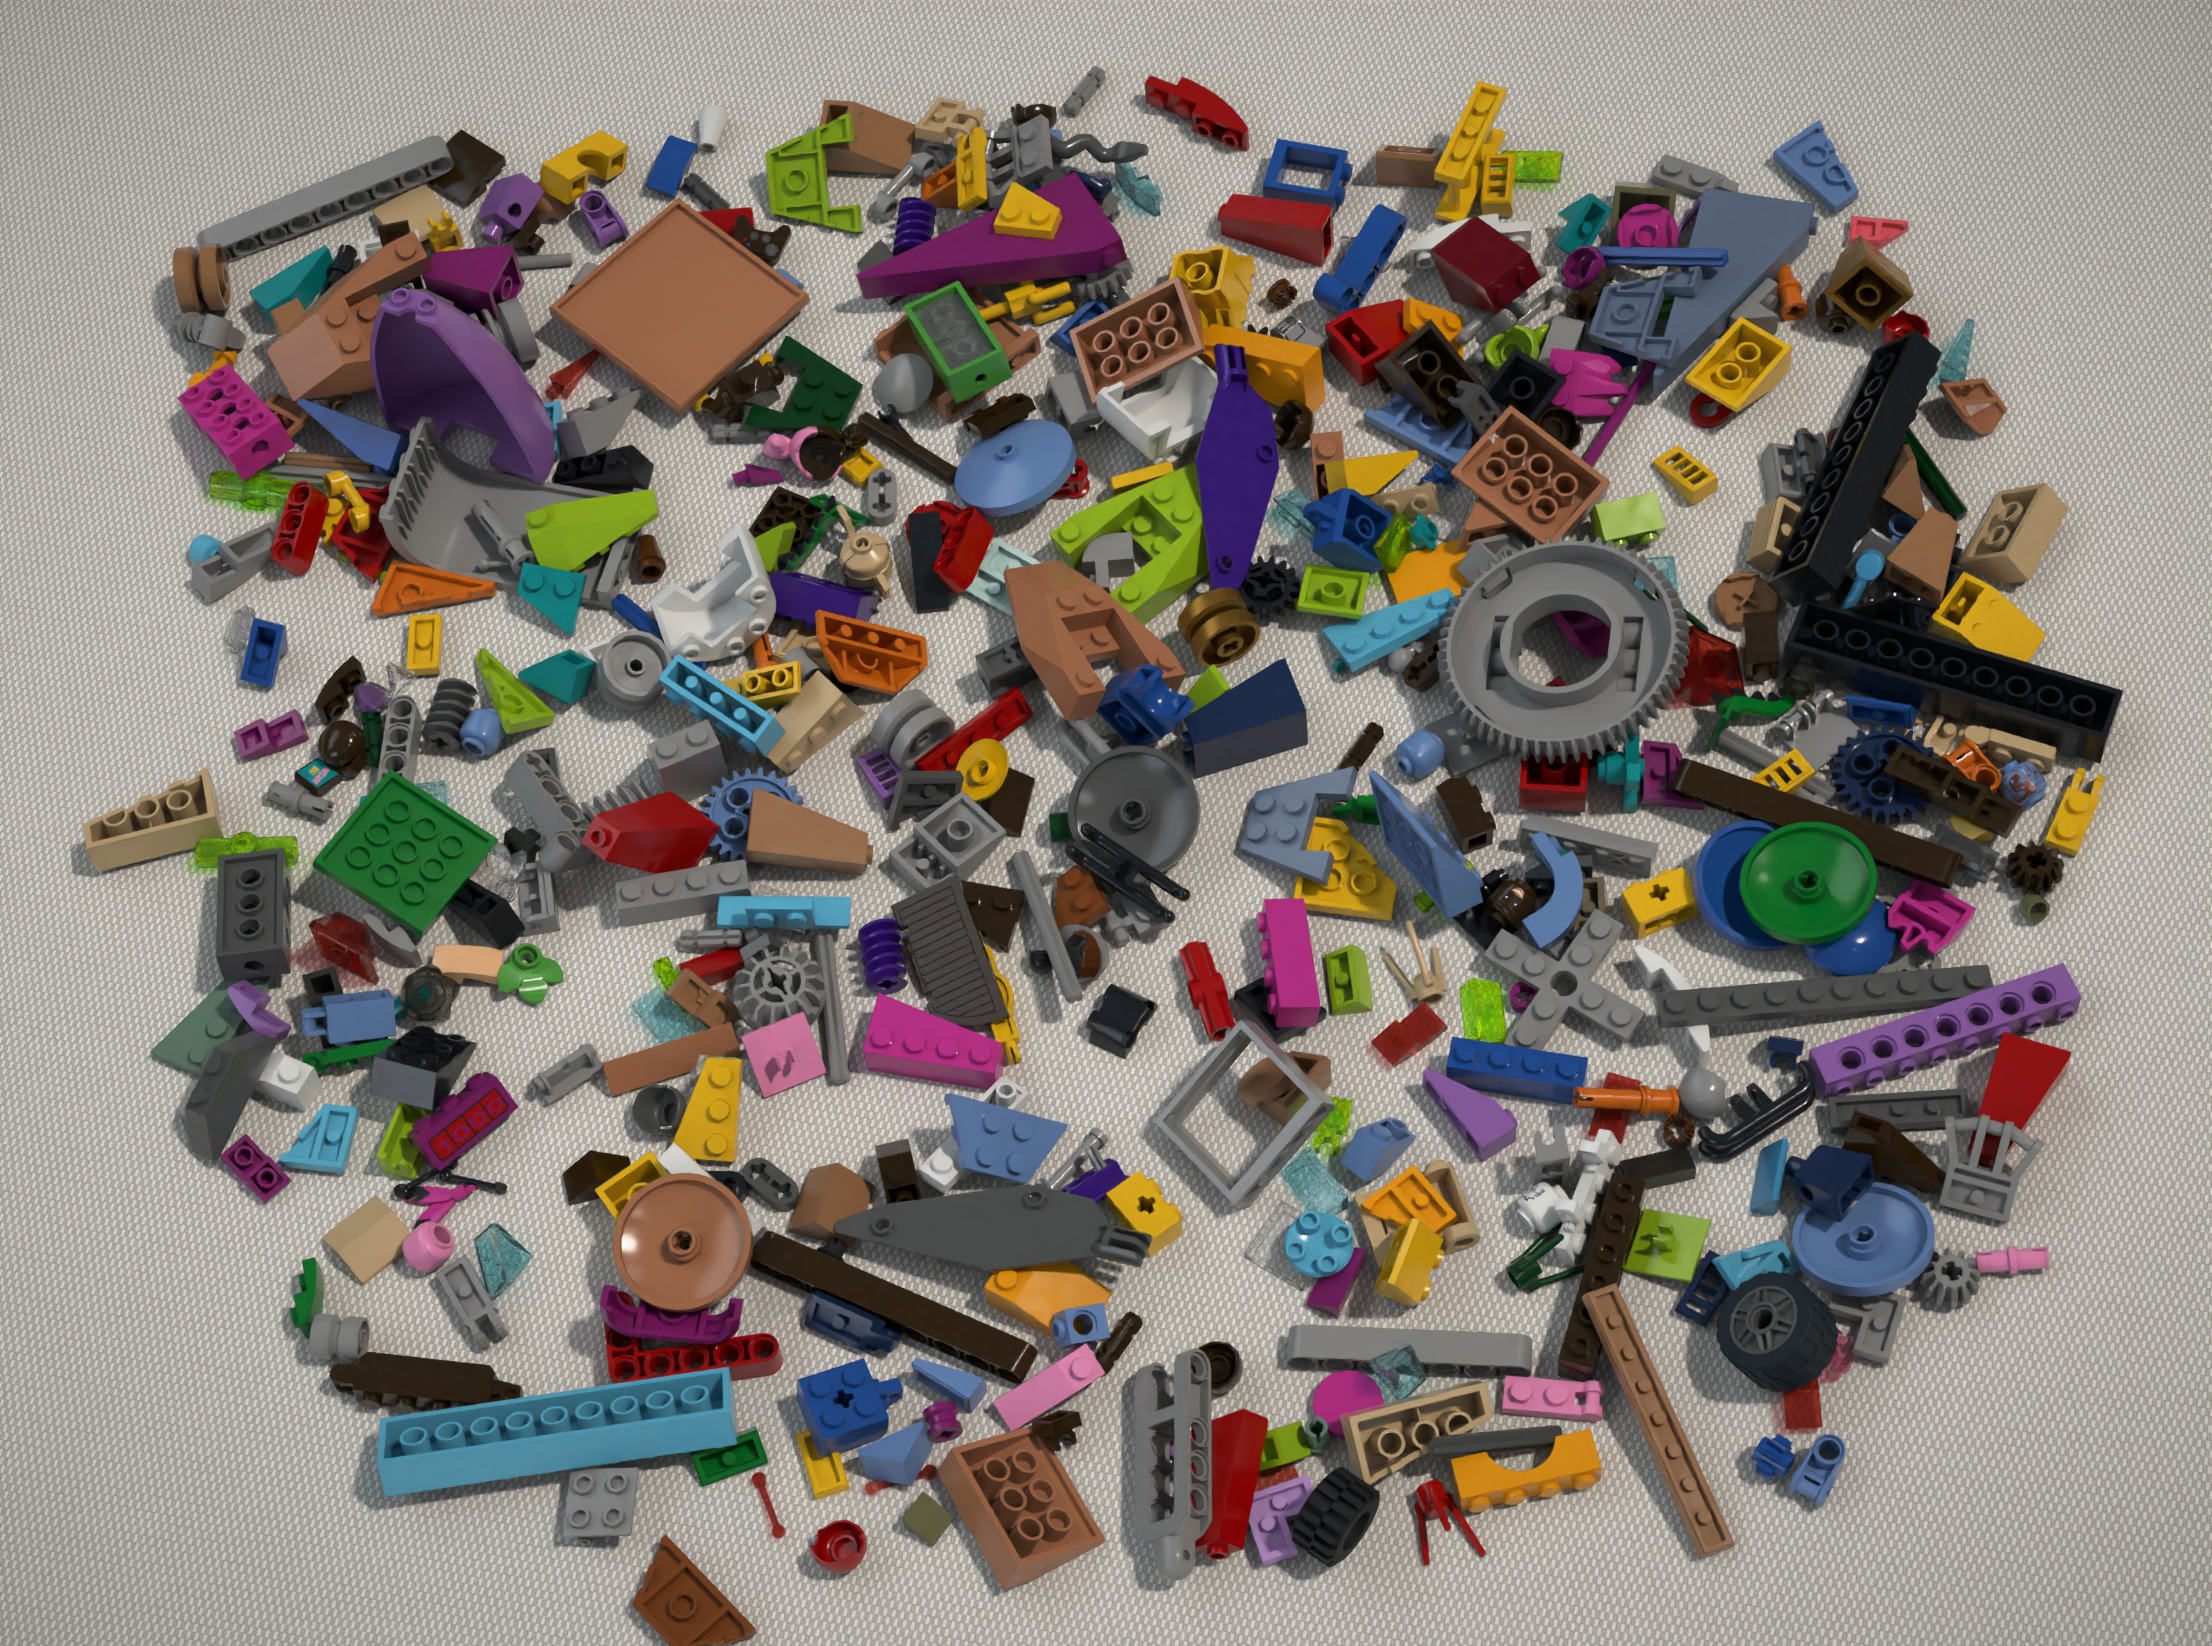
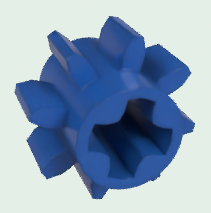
M1777 1434L1772 1439L1764 1436L1751 1457L1753 1461L1757 1462L1755 1472L1769 1481L1776 1475L1784 1478L1797 1456L1790 1452L1793 1442L1780 1434Z

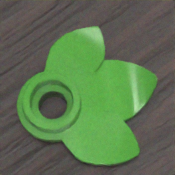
M524 943L517 946L511 952L510 961L501 966L497 983L502 993L518 990L519 995L526 1002L538 1005L546 997L548 984L561 983L564 977L561 967L555 960L543 957L535 945ZM528 959L531 963H524L521 960Z

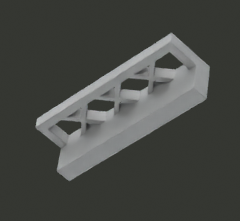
M1529 813L1527 820L1523 819L1520 837L1521 848L1535 851L1531 845V836L1543 830L1547 837L1553 835L1561 848L1567 851V853L1573 850L1576 856L1592 855L1593 865L1650 878L1658 851L1657 843Z

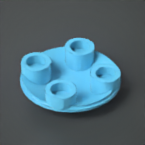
M1313 1210L1303 1212L1300 1218L1295 1220L1288 1228L1284 1238V1251L1289 1263L1297 1271L1310 1277L1321 1278L1338 1273L1348 1264L1354 1249L1352 1230L1347 1224L1334 1215Z

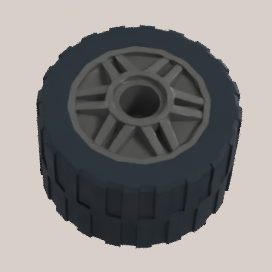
M1771 1271L1765 1274L1760 1273L1739 1284V1287L1730 1293L1727 1301L1722 1305L1720 1316L1717 1319L1716 1336L1723 1355L1757 1386L1764 1390L1768 1389L1771 1392H1791L1797 1388L1809 1385L1812 1380H1816L1821 1375V1372L1828 1367L1837 1348V1321L1831 1313V1309L1802 1281L1784 1272L1777 1273L1776 1271Z

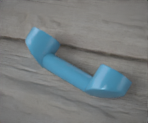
M1869 549L1861 554L1856 564L1857 577L1843 603L1836 605L1837 607L1847 609L1857 605L1868 582L1877 578L1885 566V558L1881 552Z

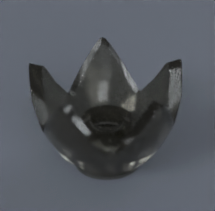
M434 964L420 967L414 973L407 976L401 984L400 997L404 1011L412 1020L417 1022L439 1023L448 1021L451 1015V1004L458 996L460 985L452 978L443 975L441 970ZM424 989H429L432 993V997L428 1002L423 1001L420 996Z

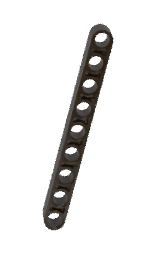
M1686 758L1681 759L1669 789L1680 797L1746 820L1763 821L1779 827L1799 822H1823L1836 825L1851 832L1864 843L1871 853L1875 865L1946 889L1952 888L1964 858L1960 853L1946 847Z
M766 1231L752 1254L750 1265L768 1277L810 1295H813L817 1290L879 1317V1319L886 1322L885 1327H889L903 1336L1011 1383H1023L1038 1355V1351L1033 1345L1018 1337L778 1233Z

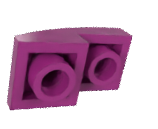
M247 1134L243 1135L220 1155V1159L265 1204L291 1182V1179L269 1155L266 1156Z

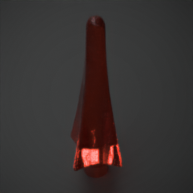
M593 349L577 361L550 375L549 378L552 385L545 391L546 396L550 400H555L561 394L567 400L578 382L601 353Z

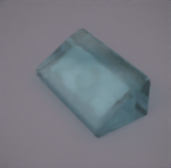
M1310 1147L1304 1149L1281 1171L1282 1177L1308 1210L1336 1216L1349 1207L1347 1194Z

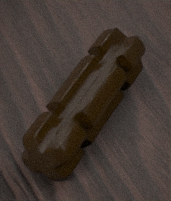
M1375 722L1368 723L1363 731L1365 734L1359 736L1347 754L1349 757L1343 759L1339 769L1354 766L1357 772H1359L1360 769L1358 767L1363 766L1376 746L1374 744L1379 743L1384 736L1383 727Z
M1131 1311L1124 1315L1120 1321L1122 1323L1121 1326L1117 1325L1110 1335L1111 1338H1108L1101 1347L1103 1349L1102 1352L1098 1351L1095 1355L1105 1372L1104 1375L1109 1373L1114 1366V1360H1118L1133 1339L1131 1337L1132 1334H1137L1143 1325L1142 1319Z

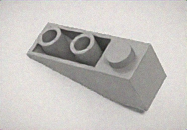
M623 385L611 390L612 396L608 398L601 396L589 401L590 407L586 409L580 407L567 412V418L556 423L568 457L588 456L610 445L643 394V387L630 389L629 385Z

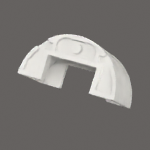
M1195 356L1163 372L1159 384L1143 389L1138 394L1125 400L1122 399L1125 384L1120 381L1112 386L1104 387L1098 392L1095 398L1098 413L1154 463L1160 464L1170 461L1172 464H1176L1198 451L1218 385L1217 373Z
M741 523L717 542L720 551L734 560L701 589L693 594L672 582L650 601L664 644L669 650L670 656L675 657L679 654L690 662H700L739 655L744 652L745 648L752 645L767 632L776 612V598L756 541L751 532Z

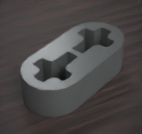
M754 1158L743 1167V1177L748 1188L780 1212L791 1211L796 1207L800 1193L796 1182L764 1158ZM764 1171L768 1182H765L760 1177L754 1179L752 1173ZM777 1187L784 1193L789 1190L790 1197L787 1199L783 1196L779 1199L775 1188Z

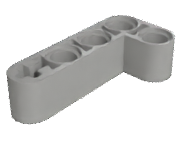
M523 751L507 770L504 778L507 785L549 840L538 854L539 861L547 870L554 873L583 867L594 854L580 843L591 822L544 759L533 751Z

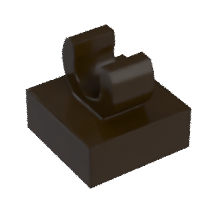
M533 216L528 218L518 231L512 233L504 245L514 246L515 251L522 247L530 255L535 250L539 251L545 243L542 237L535 234L541 223Z
M1065 1410L1056 1411L1031 1422L1035 1436L1047 1437L1046 1444L1050 1451L1061 1450L1059 1443L1061 1435L1064 1438L1065 1444H1076V1434L1072 1429L1082 1425L1079 1411Z

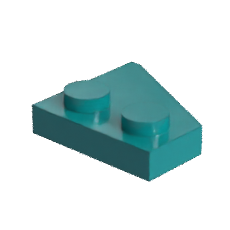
M523 562L517 594L566 633L575 635L587 575Z

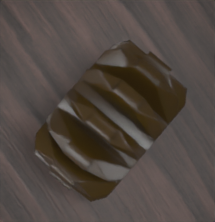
M2032 839L2027 843V847L2018 843L2014 852H2010L2006 862L2008 864L2005 871L2006 878L2012 879V889L2022 887L2023 896L2028 894L2029 891H2034L2035 894L2040 896L2043 890L2051 894L2055 889V884L2059 885L2063 877L2064 862L2063 859L2058 858L2059 852L2057 848L2047 850L2046 840L2040 846H2036Z

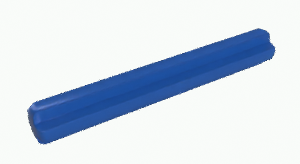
M618 594L612 600L611 605L613 609L639 631L649 632L664 643L657 621L624 594ZM706 661L691 662L700 669L707 670L708 665Z

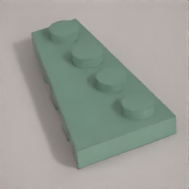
M279 975L243 980L248 981L267 994ZM242 980L223 981L150 1051L153 1058L195 1076L208 1048L240 1036L247 1025V1021L239 1013L227 992L230 985Z

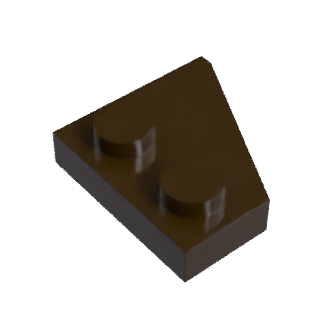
M960 880L981 935L983 937L987 935L999 944L1001 950L1009 953L1025 899L1024 891Z

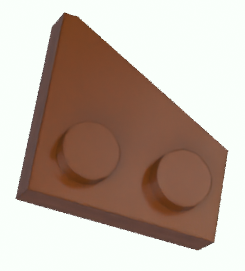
M1078 864L1057 878L1055 922L1059 930L1067 924H1079L1089 928L1112 910L1097 878Z

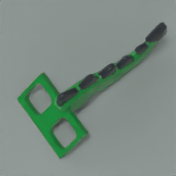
M820 494L809 498L808 502L823 510L815 515V520L810 530L805 533L804 542L798 545L796 552L792 551L791 554L787 552L777 557L778 571L781 572L783 569L792 570L804 563L813 553L827 529L836 524L837 518L840 519L836 507L842 503L837 501L835 496ZM842 504L848 515L859 519L854 520L850 518L853 527L870 522V518Z
M1786 672L1781 683L1787 688L1778 689L1781 698L1775 693L1769 692L1766 701L1760 691H1755L1751 697H1748L1738 687L1733 688L1731 697L1718 691H1713L1711 697L1716 706L1715 710L1722 717L1712 733L1705 752H1710L1728 719L1735 722L1742 715L1775 718L1791 710L1797 701L1798 688L1803 685L1796 673Z

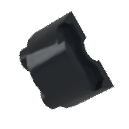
M1110 984L1105 991L1104 1002L1100 1010H1094L1090 1014L1086 1028L1091 1030L1090 1043L1120 1058L1126 1059L1137 1041L1140 1029L1144 1024H1148L1158 1005L1156 1002L1125 987Z

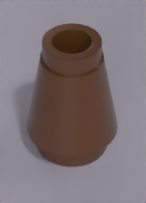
M649 534L642 535L637 541L635 571L642 580L656 581L663 576L666 562L656 542V538Z

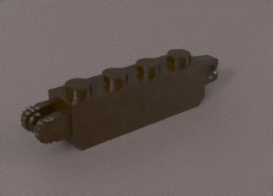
M367 1352L359 1358L358 1365L337 1363L329 1371V1376L332 1382L334 1381L335 1388L339 1393L342 1392L344 1394L346 1392L347 1394L355 1395L358 1402L367 1408L379 1409L381 1406H389L406 1413H412L415 1409L434 1411L522 1398L524 1392L519 1385L498 1380L495 1371L490 1365Z

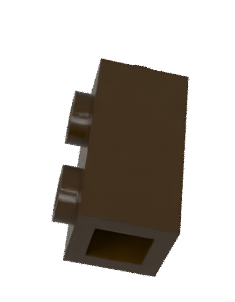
M1466 775L1457 779L1449 778L1436 786V805L1461 853L1465 855L1493 844V830H1496V824L1490 811L1485 812L1481 805L1483 801L1476 785L1471 786Z

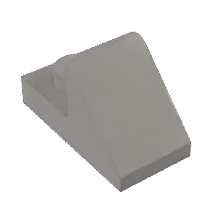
M1768 277L1729 316L1728 330L1741 316L1771 335L1776 334L1779 317L1772 311L1778 303V283Z

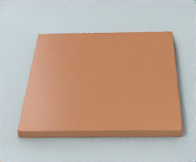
M677 198L550 306L549 312L555 319L681 415L810 302V298L806 292L680 198Z

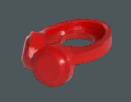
M1703 392L1694 398L1690 406L1691 420L1701 428L1716 427L1725 422L1731 413L1735 412L1720 404L1717 406L1718 411L1715 415L1704 416L1699 411L1700 406L1705 403L1712 404L1716 400Z

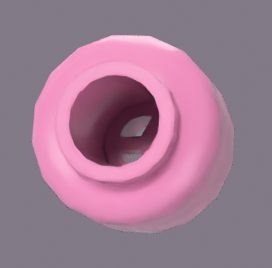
M427 1221L420 1224L403 1241L402 1250L406 1262L421 1272L429 1273L439 1268L454 1252L453 1236L450 1230L436 1222Z

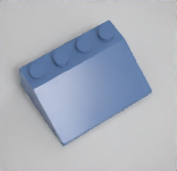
M1375 770L1369 772L1385 845L1446 918L1450 919L1482 903L1483 899L1480 888L1483 887V881L1476 869L1471 870L1467 866L1460 850L1454 851L1447 835L1443 831L1438 832L1430 815L1427 812L1422 813L1409 798Z

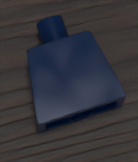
M1826 1145L1817 1146L1806 1160L1791 1156L1785 1165V1174L1794 1178L1798 1200L1840 1223L1875 1182L1871 1155Z

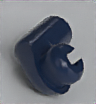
M1071 170L1068 174L1076 172L1090 194L1096 198H1105L1112 191V184L1107 178L1099 180L1092 175L1078 170Z

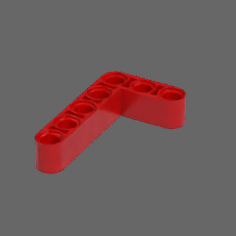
M618 1291V1295L624 1303L636 1308L632 1297L628 1293ZM604 1321L608 1371L613 1384L729 1367L732 1381L773 1375L783 1365V1356L778 1341L773 1335L768 1333L733 1337L715 1344L694 1343L642 1352L640 1337L621 1334L609 1327ZM621 1341H631V1343L627 1347H617V1345ZM763 1351H773L772 1355L767 1358L758 1357ZM727 1357H738L734 1363H723ZM693 1362H704L700 1368H689ZM660 1367H669L668 1371L664 1374H654ZM634 1372L630 1379H620L624 1373Z

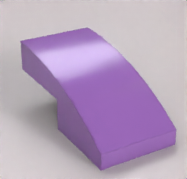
M246 980L230 985L227 992L242 1017L256 1032L274 1037L278 1041L287 1037L292 1026L265 1009L271 999L270 996Z

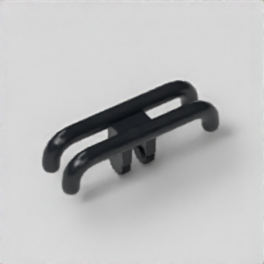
M1090 823L1082 824L1080 827L1081 834L1115 858L1110 864L1109 869H1107L1074 845L1066 847V856L1162 922L1172 924L1176 919L1174 912L1147 896L1139 888L1145 879H1148L1181 902H1187L1190 899V891L1113 841Z
M1800 1061L1797 1064V1070L1801 1074L1796 1080L1798 1086L1775 1101H1772L1756 1083L1753 1082L1746 1086L1748 1096L1760 1109L1758 1112L1739 1095L1734 1094L1731 1096L1729 1103L1743 1122L1724 1134L1715 1133L1708 1126L1700 1127L1698 1136L1702 1141L1698 1144L1699 1151L1710 1160L1717 1162L1729 1161L1805 1112L1813 1104L1816 1097V1074L1812 1066L1807 1061Z

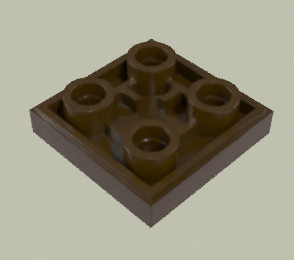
M777 486L749 531L756 538L781 524L794 522L796 531L789 552L791 554L792 551L796 552L800 543L804 542L805 533L810 530L815 520V515L823 509L808 502L809 498Z

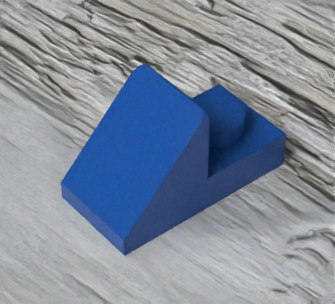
M259 618L253 619L240 680L270 688L274 686L280 657L288 651L285 625Z

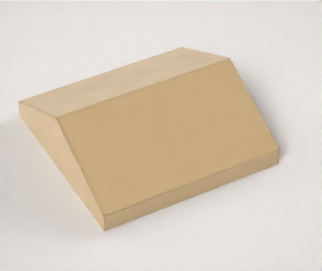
M375 1195L326 1233L322 1239L364 1286L404 1254L402 1250L403 1241L410 1234V1231L394 1211Z

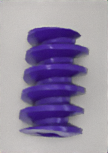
M905 197L900 200L894 248L892 251L894 256L932 239L935 216L937 214L936 207L933 204L916 197Z
M885 918L871 921L865 924L858 932L859 947L862 954L861 960L864 966L863 972L866 977L865 984L869 991L876 994L888 995L904 989L908 983L905 979H902L907 973L905 967H903L904 957L900 955L903 949L902 945L899 944L901 936L897 932L899 924L894 919Z

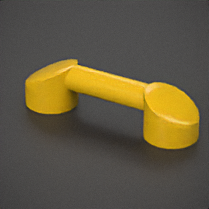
M338 470L323 474V482L328 495L332 498L344 494L354 507L349 509V519L354 531L360 533L369 530L370 506L353 486L351 479L345 473Z

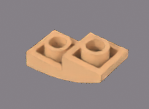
M472 945L435 946L429 977L462 984L464 977L497 984L504 950Z

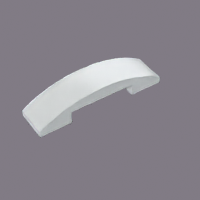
M1641 945L1633 947L1632 964L1649 989L1659 984H1662L1666 991L1692 989L1678 970L1660 955ZM1708 1025L1686 1026L1684 1042L1700 1066L1704 1068L1708 1066L1709 1027Z

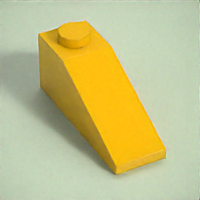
M1418 450L1324 463L1328 492L1331 494L1341 488L1354 489L1363 496L1375 494L1419 457Z

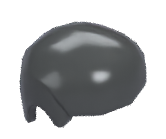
M649 1084L636 1096L632 1107L633 1119L639 1128L655 1135L672 1134L678 1130L686 1111V1098L677 1088L670 1085Z

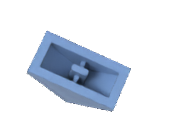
M922 1421L858 1449L857 1453L867 1478L912 1486L929 1456L932 1446Z

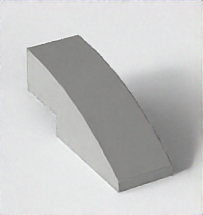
M269 522L220 544L218 555L192 566V585L209 602H212L244 584L273 561L271 549L278 528L272 522Z

